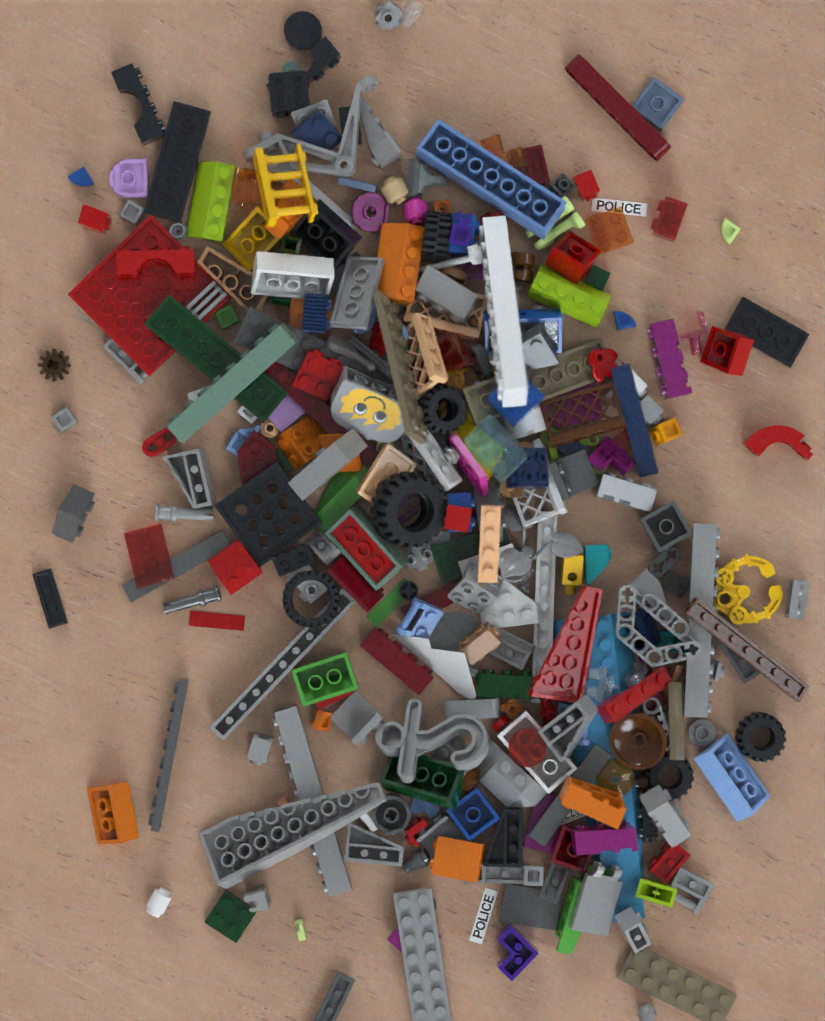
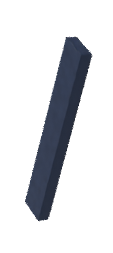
M628 363L611 367L639 477L658 474L659 470L631 365Z

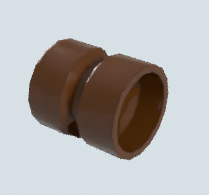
M511 252L514 281L531 283L533 278L531 267L534 266L535 255L524 252ZM522 267L524 268V270L520 271L518 270V268Z

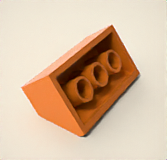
M382 223L377 258H383L385 263L378 290L388 295L392 302L395 301L400 305L407 306L414 303L424 227L408 223Z

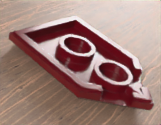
M255 430L252 431L237 451L242 485L277 461L276 446ZM271 482V483H269L267 486H272V485H277V484L274 483V482Z

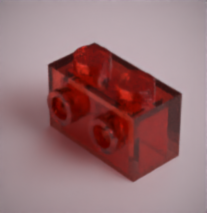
M668 196L664 200H660L656 211H659L657 219L653 218L650 229L653 230L651 235L674 242L688 204Z

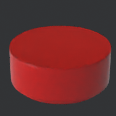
M503 715L491 728L497 732L510 719Z

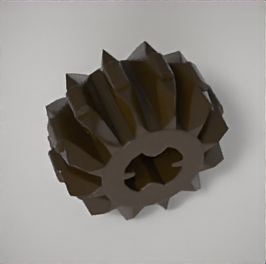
M56 349L52 350V355L49 351H45L47 358L40 356L44 363H38V367H44V369L40 370L39 373H46V380H49L52 376V381L56 382L57 375L60 380H63L64 376L62 373L69 374L65 367H71V364L65 363L69 360V357H63V351H60L57 355ZM52 361L59 363V365H56L58 367L56 370L50 367V365H53L51 364Z

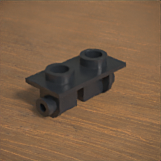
M640 802V807H637V818L641 820V827H638V837L644 843H646V839H649V842H656V838H658L657 826L650 824V821L653 819L648 815L643 803Z

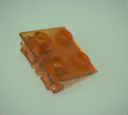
M622 207L602 214H595L585 219L594 246L601 250L600 255L634 243Z

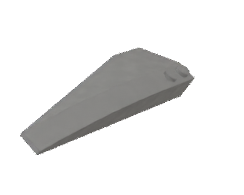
M377 782L355 787L352 790H342L330 795L325 794L317 798L291 802L275 808L270 807L258 812L253 811L241 816H232L200 832L199 836L217 885L228 889L320 841L382 804L387 799L381 784Z

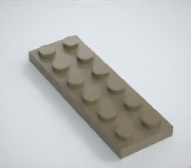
M631 948L617 975L618 979L702 1021H725L737 997L736 993L646 948L636 954Z

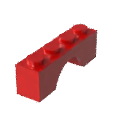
M188 246L179 247V250H171V247H160L159 250L143 247L140 248V251H132V248H121L120 251H116L118 278L138 277L142 267L154 261L164 262L169 265L176 276H195L194 249H190Z
M664 665L650 668L639 676V680L635 684L597 705L598 713L604 723L617 722L667 687L669 682H673Z

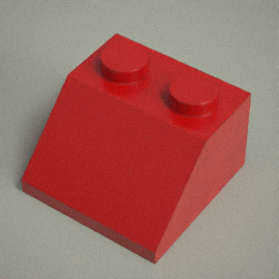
M569 231L553 246L545 265L577 285L586 276L600 255L601 250Z
M712 326L700 362L724 373L742 376L754 339Z
M239 539L208 560L213 571L230 595H233L262 574L261 568Z

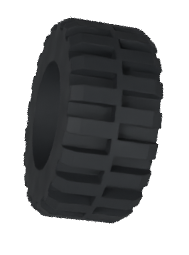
M413 472L395 473L390 476L391 479L386 478L383 480V486L377 487L375 490L377 495L372 497L371 500L374 505L370 508V514L374 515L371 520L373 525L377 526L376 531L387 541L406 548H418L423 546V543H430L433 540V536L437 537L440 534L438 531L440 527H444L445 507L448 504L447 500L443 499L445 497L443 490L439 489L440 486L435 481H432L431 478ZM415 492L421 502L420 514L414 523L407 527H402L397 518L398 505L407 494Z

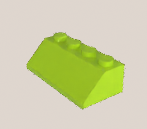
M199 162L187 227L188 231L186 232L187 238L220 244L224 243L237 173L236 165L220 162Z
M543 263L527 294L528 297L551 308L560 309L562 313L595 328L600 323L611 297L610 294L582 281L576 285Z

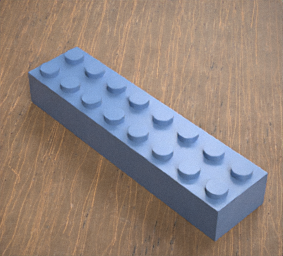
M440 119L435 122L416 149V157L543 240L565 211L567 204L565 200Z

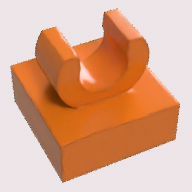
M312 710V713L316 714L315 720H309V723L313 725L312 728L329 731L332 722L331 715L333 713L326 710Z

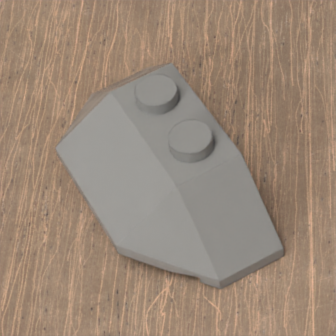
M493 740L490 741L488 754L479 765L480 782L508 808L536 806L547 792Z

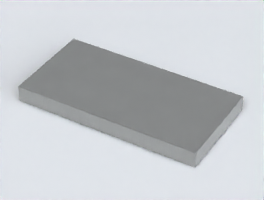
M347 256L330 319L331 327L367 330L374 305L373 292L378 290L385 263L383 258Z

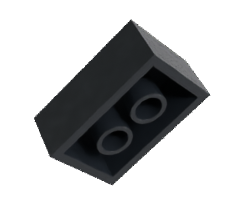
M319 199L314 202L317 204L318 214L315 215L313 222H309L308 215L303 214L290 233L297 238H302V244L317 257L333 258L335 270L344 262L363 237Z

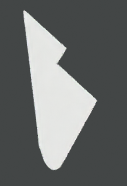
M393 634L394 637L454 690L469 699L476 697L465 653L431 649L428 638H410L405 635Z

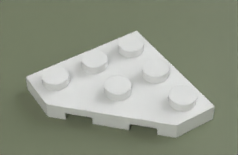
M505 580L502 581L498 597L480 613L482 625L488 621L492 626L495 625L498 628L540 623L538 603L526 596L511 582Z

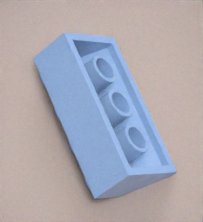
M728 733L704 748L694 758L737 822L752 816L770 798L771 795Z

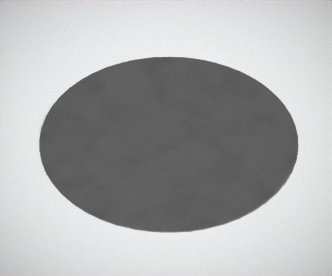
M464 612L443 614L428 638L431 649L459 652L460 641L465 636L469 637L474 633L480 622ZM468 662V665L471 666V667H474V666H476L479 662H476V663H474L473 665H471V664Z

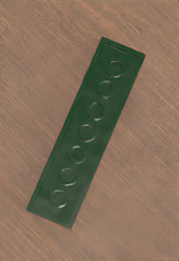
M170 295L164 299L144 323L148 329L211 380L215 379L219 374L223 377L227 373L225 369L231 363L237 364L241 360L239 357L241 353ZM263 372L234 399L264 423L287 396L288 392Z

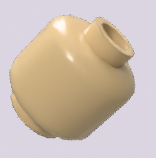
M394 175L382 183L381 191L389 204L396 203L400 205L407 200L408 189L402 177Z

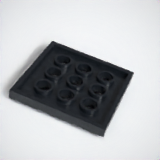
M278 461L272 463L214 505L259 567L322 524V521L306 499L302 501L288 484L291 479ZM274 482L278 485V490L273 493L269 492L267 485ZM260 494L263 498L262 502L254 503L251 499L252 495ZM281 498H287L290 504L288 507L282 508L279 506L278 501ZM244 505L247 508V512L240 515L236 512V507ZM271 509L274 512V516L271 519H266L263 516L264 510ZM292 514H299L301 520L298 523H292L290 521ZM250 520H255L258 523V528L251 530L248 528L247 523ZM281 524L285 527V532L277 534L274 531V527ZM260 536H267L270 542L267 545H261L258 540Z

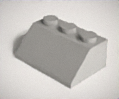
M430 265L426 267L415 291L418 300L423 303H430L437 312H444L449 315L453 322H460L462 324L465 323L476 306L478 296Z

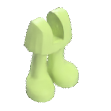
M566 196L562 197L567 202L566 208L558 220L575 210ZM574 212L566 220L553 228L544 240L540 238L533 245L537 250L555 244L554 239L568 229L573 227L580 229L586 225L580 215ZM529 230L525 232L529 238L535 235Z

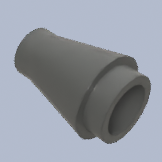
M425 848L418 849L402 863V866L407 873H410L411 871L428 866L431 857Z

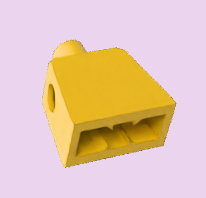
M583 553L574 557H561V583L565 585V594L575 595L576 585L582 584Z

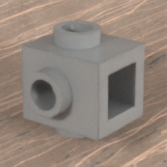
M386 0L384 4L380 3L374 10L375 24L382 30L385 28L388 31L392 28L396 29L402 21L400 18L404 11L392 0Z
M423 543L424 545L418 548H402L405 557L409 560L407 563L409 570L417 568V571L428 568L427 564L435 562L429 543Z

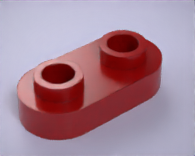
M167 427L163 428L143 442V453L149 457H156L175 445L178 439ZM166 434L172 435L170 441L165 439ZM151 444H154L156 446V449L154 451H150L149 446Z

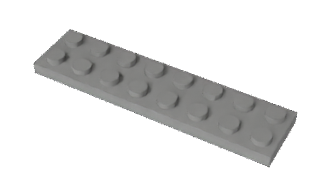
M427 887L394 892L393 897L412 1020L452 1021L432 889Z

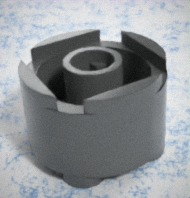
M387 793L385 794L387 800L372 810V819L374 825L382 832L397 834L407 827L411 818L409 803L402 795ZM390 809H392L393 812H397L394 814L393 818H391L390 815H386L388 814Z

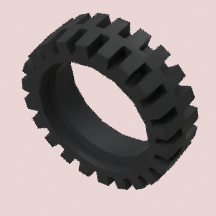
M315 570L303 571L293 576L283 590V607L288 617L296 624L307 628L320 627L330 622L338 612L340 592L334 580L325 573ZM307 580H317L323 583L330 594V604L327 611L316 618H306L300 615L293 604V594L296 587Z

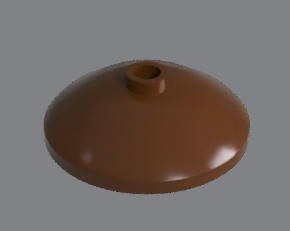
M630 713L613 725L609 735V745L614 757L622 765L634 770H645L661 761L667 749V737L661 724L653 717L643 713ZM638 735H642L644 740H639Z

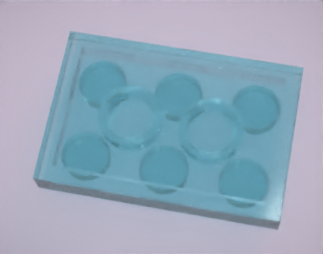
M488 414L462 440L501 483L530 456L491 414Z

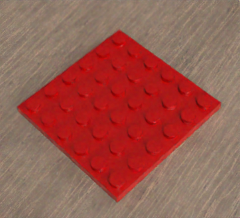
M152 215L148 216L68 293L69 297L149 377L176 352L144 325L168 295L186 308L193 299L214 281L227 296L201 320L204 324L232 298L197 263L196 259L195 276H176L169 265L164 262L154 261L142 267L138 277L118 278L116 251H120L121 248H132V251H140V248L149 247L152 250H159L160 247H171V250H179V247H182ZM213 287L200 301H198L192 307V309L194 310L200 303H202L215 290V288ZM218 292L197 314L200 315L221 294Z

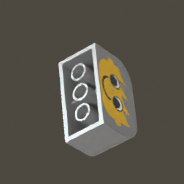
M343 365L344 369L331 391V414L333 419L347 431L354 428L357 433L362 434L368 440L374 439L383 443L397 440L405 429L395 387Z

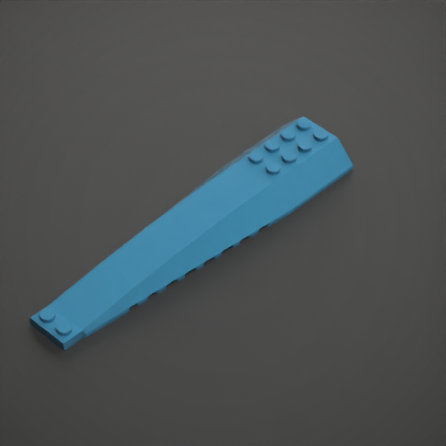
M628 611L620 612L621 616L627 615ZM616 613L600 615L597 620L584 696L587 694L595 706L636 683L633 651L615 634ZM566 619L554 620V641ZM621 627L619 630L620 636L627 637L628 633L625 627ZM638 707L630 713H638ZM597 712L588 726L590 744H577L573 751L574 762L578 767L595 743L611 753V757L591 784L621 794L627 809L623 819L636 828L638 851L632 852L631 848L620 849V853H614L613 850L602 851L601 854H593L594 861L601 862L609 870L611 865H617L619 869L623 870L622 876L619 878L623 884L611 922H617L614 916L629 907L635 913L639 912L643 919L645 918L643 899L635 897L639 880L644 878L643 845L641 838L638 837V827H641V820L637 818V807H640L641 799L639 796H641L640 789L635 787L634 777H637V770L622 765L614 757L609 745V735L615 723L605 724ZM586 815L587 826H593L596 822H600Z

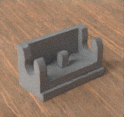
M266 885L245 891L243 896L244 902L253 901L251 905L256 906L255 908H250V912L264 909L268 911L270 909L271 900Z

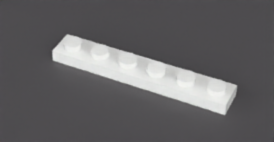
M275 151L271 154H268L267 156H275L279 154ZM288 162L268 164L267 170L271 174L293 171ZM293 179L301 186L300 179ZM309 181L312 196L316 200L321 199L348 225L356 230L358 227L353 225L352 218Z

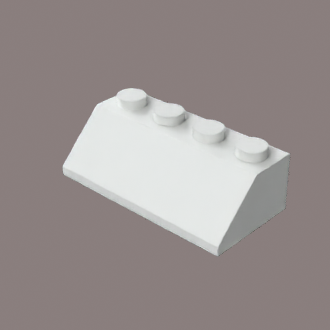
M257 251L253 264L251 294L304 299L305 293L327 294L329 297L335 277L334 259Z

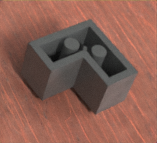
M73 484L58 509L52 534L72 543L76 537H80L84 530L82 525H84L88 516L87 512L91 513L94 508L95 502L93 498L95 493Z

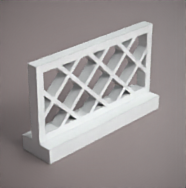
M404 430L403 434L399 437L402 440V445L398 440L391 443L395 449L408 458V454L413 456V461L417 463L413 473L420 474L419 470L424 472V476L429 477V474L434 476V481L444 493L463 481L451 462L448 463L445 460L443 450L429 430L428 435H426L428 442L421 445L408 437ZM408 443L412 444L413 450L408 448ZM419 459L423 460V465L419 464Z
M540 438L532 441L533 443L530 444L533 448H545ZM547 455V463L549 464V463H550V460H549V457H548V455ZM549 466V487H546L543 497L535 494L536 489H532L531 492L524 489V492L530 494L525 504L519 502L518 498H513L523 527L557 514L562 515L568 512ZM533 496L542 499L538 509L529 506ZM545 501L552 504L553 511L548 513L541 511ZM527 508L536 511L533 519L528 521L524 517Z

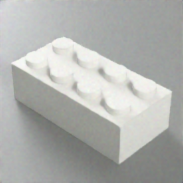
M525 708L497 733V737L549 794L567 776H570L577 770V765L570 757L562 763L559 761L538 733L543 727Z

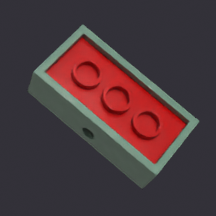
M357 504L350 508L325 534L377 591L395 576L409 560L394 543L387 541L376 531L377 526L373 525L369 515Z

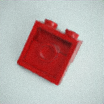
M307 349L291 385L327 401L344 367L340 365L341 361L331 357L329 360L323 357L324 353L313 349V351Z

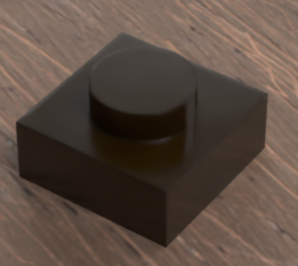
M637 770V777H634L635 787L640 789L642 795L648 791V781L645 770Z

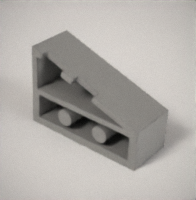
M610 472L600 474L599 485L596 487L594 497L651 512L657 490L653 489L654 485L642 483V485L635 484L633 479L624 477L622 480L616 478L617 475Z
M657 785L639 796L648 815L652 817L655 825L660 829L671 848L691 837L688 830L691 826L686 818L681 819L679 816L681 811L676 803L672 805L670 802L672 797L667 789L662 790L660 785Z
M352 822L348 824L344 861L402 867L403 845Z

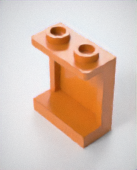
M439 835L433 842L432 850H435L434 858H431L429 869L432 870L431 874L474 883L479 882L485 844Z

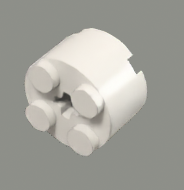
M539 405L514 428L503 418L510 440L546 430Z

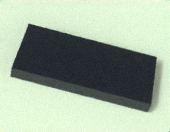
M745 297L741 298L724 328L754 339L752 347L789 368L793 365L810 335Z

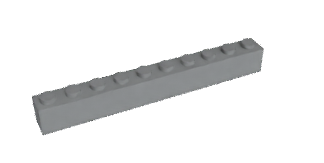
M693 523L689 604L694 597H697L716 612L717 607L713 605V597L717 598V586H714V578H718V567H715V559H719V548L716 547V540H720V528H717V524ZM688 617L689 631L687 634L700 644L701 654L696 658L686 660L684 716L707 718L708 713H711L712 702L708 701V696L712 694L713 682H709L710 674L713 675L714 663H710V656L714 655L715 644H711L712 635ZM690 644V648H688L687 651L694 654V650H696L697 647H694L692 644Z
M344 588L339 591L340 605L335 617L323 626L316 628L305 627L210 726V729L222 741L231 734L356 602ZM330 601L314 618L321 616L327 611Z
M298 705L275 711V716H272L275 728L279 727L280 734L278 735L280 746L284 745L286 753H283L285 763L290 764L291 767L289 776L291 782H295L297 787L294 790L297 801L308 798L313 799L324 795ZM336 832L311 845L313 856L317 855L319 863H316L319 875L323 874L324 881L322 882L324 893L328 892L329 897L352 890Z

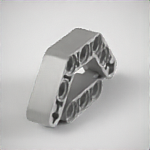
M625 584L620 586L617 595L615 634L646 663L651 666H661L693 659L701 654L700 644L687 634L689 626L686 621L653 594H645L643 596L632 585ZM626 588H629V591L632 592V595L628 596V602L632 601V605L621 604V600L625 601V595H622V591H625ZM648 597H652L655 600L652 608L645 606V600ZM636 603L681 642L655 647L634 629ZM624 607H628L631 610V614L627 618H623L620 614L621 609ZM662 610H668L670 614L669 618L665 621H662L659 617ZM683 623L684 631L676 633L674 630L675 624ZM626 626L629 628L630 632L627 637L620 636L619 630L621 627ZM638 639L644 641V647L641 650L634 648V642ZM690 644H692L694 647H697V649L694 650V654L687 651L683 652L685 656L682 657V650L680 646H682V649L690 648ZM669 649H677L678 655L676 658L671 659L668 657ZM652 652H657L659 655V659L655 663L649 661V654Z

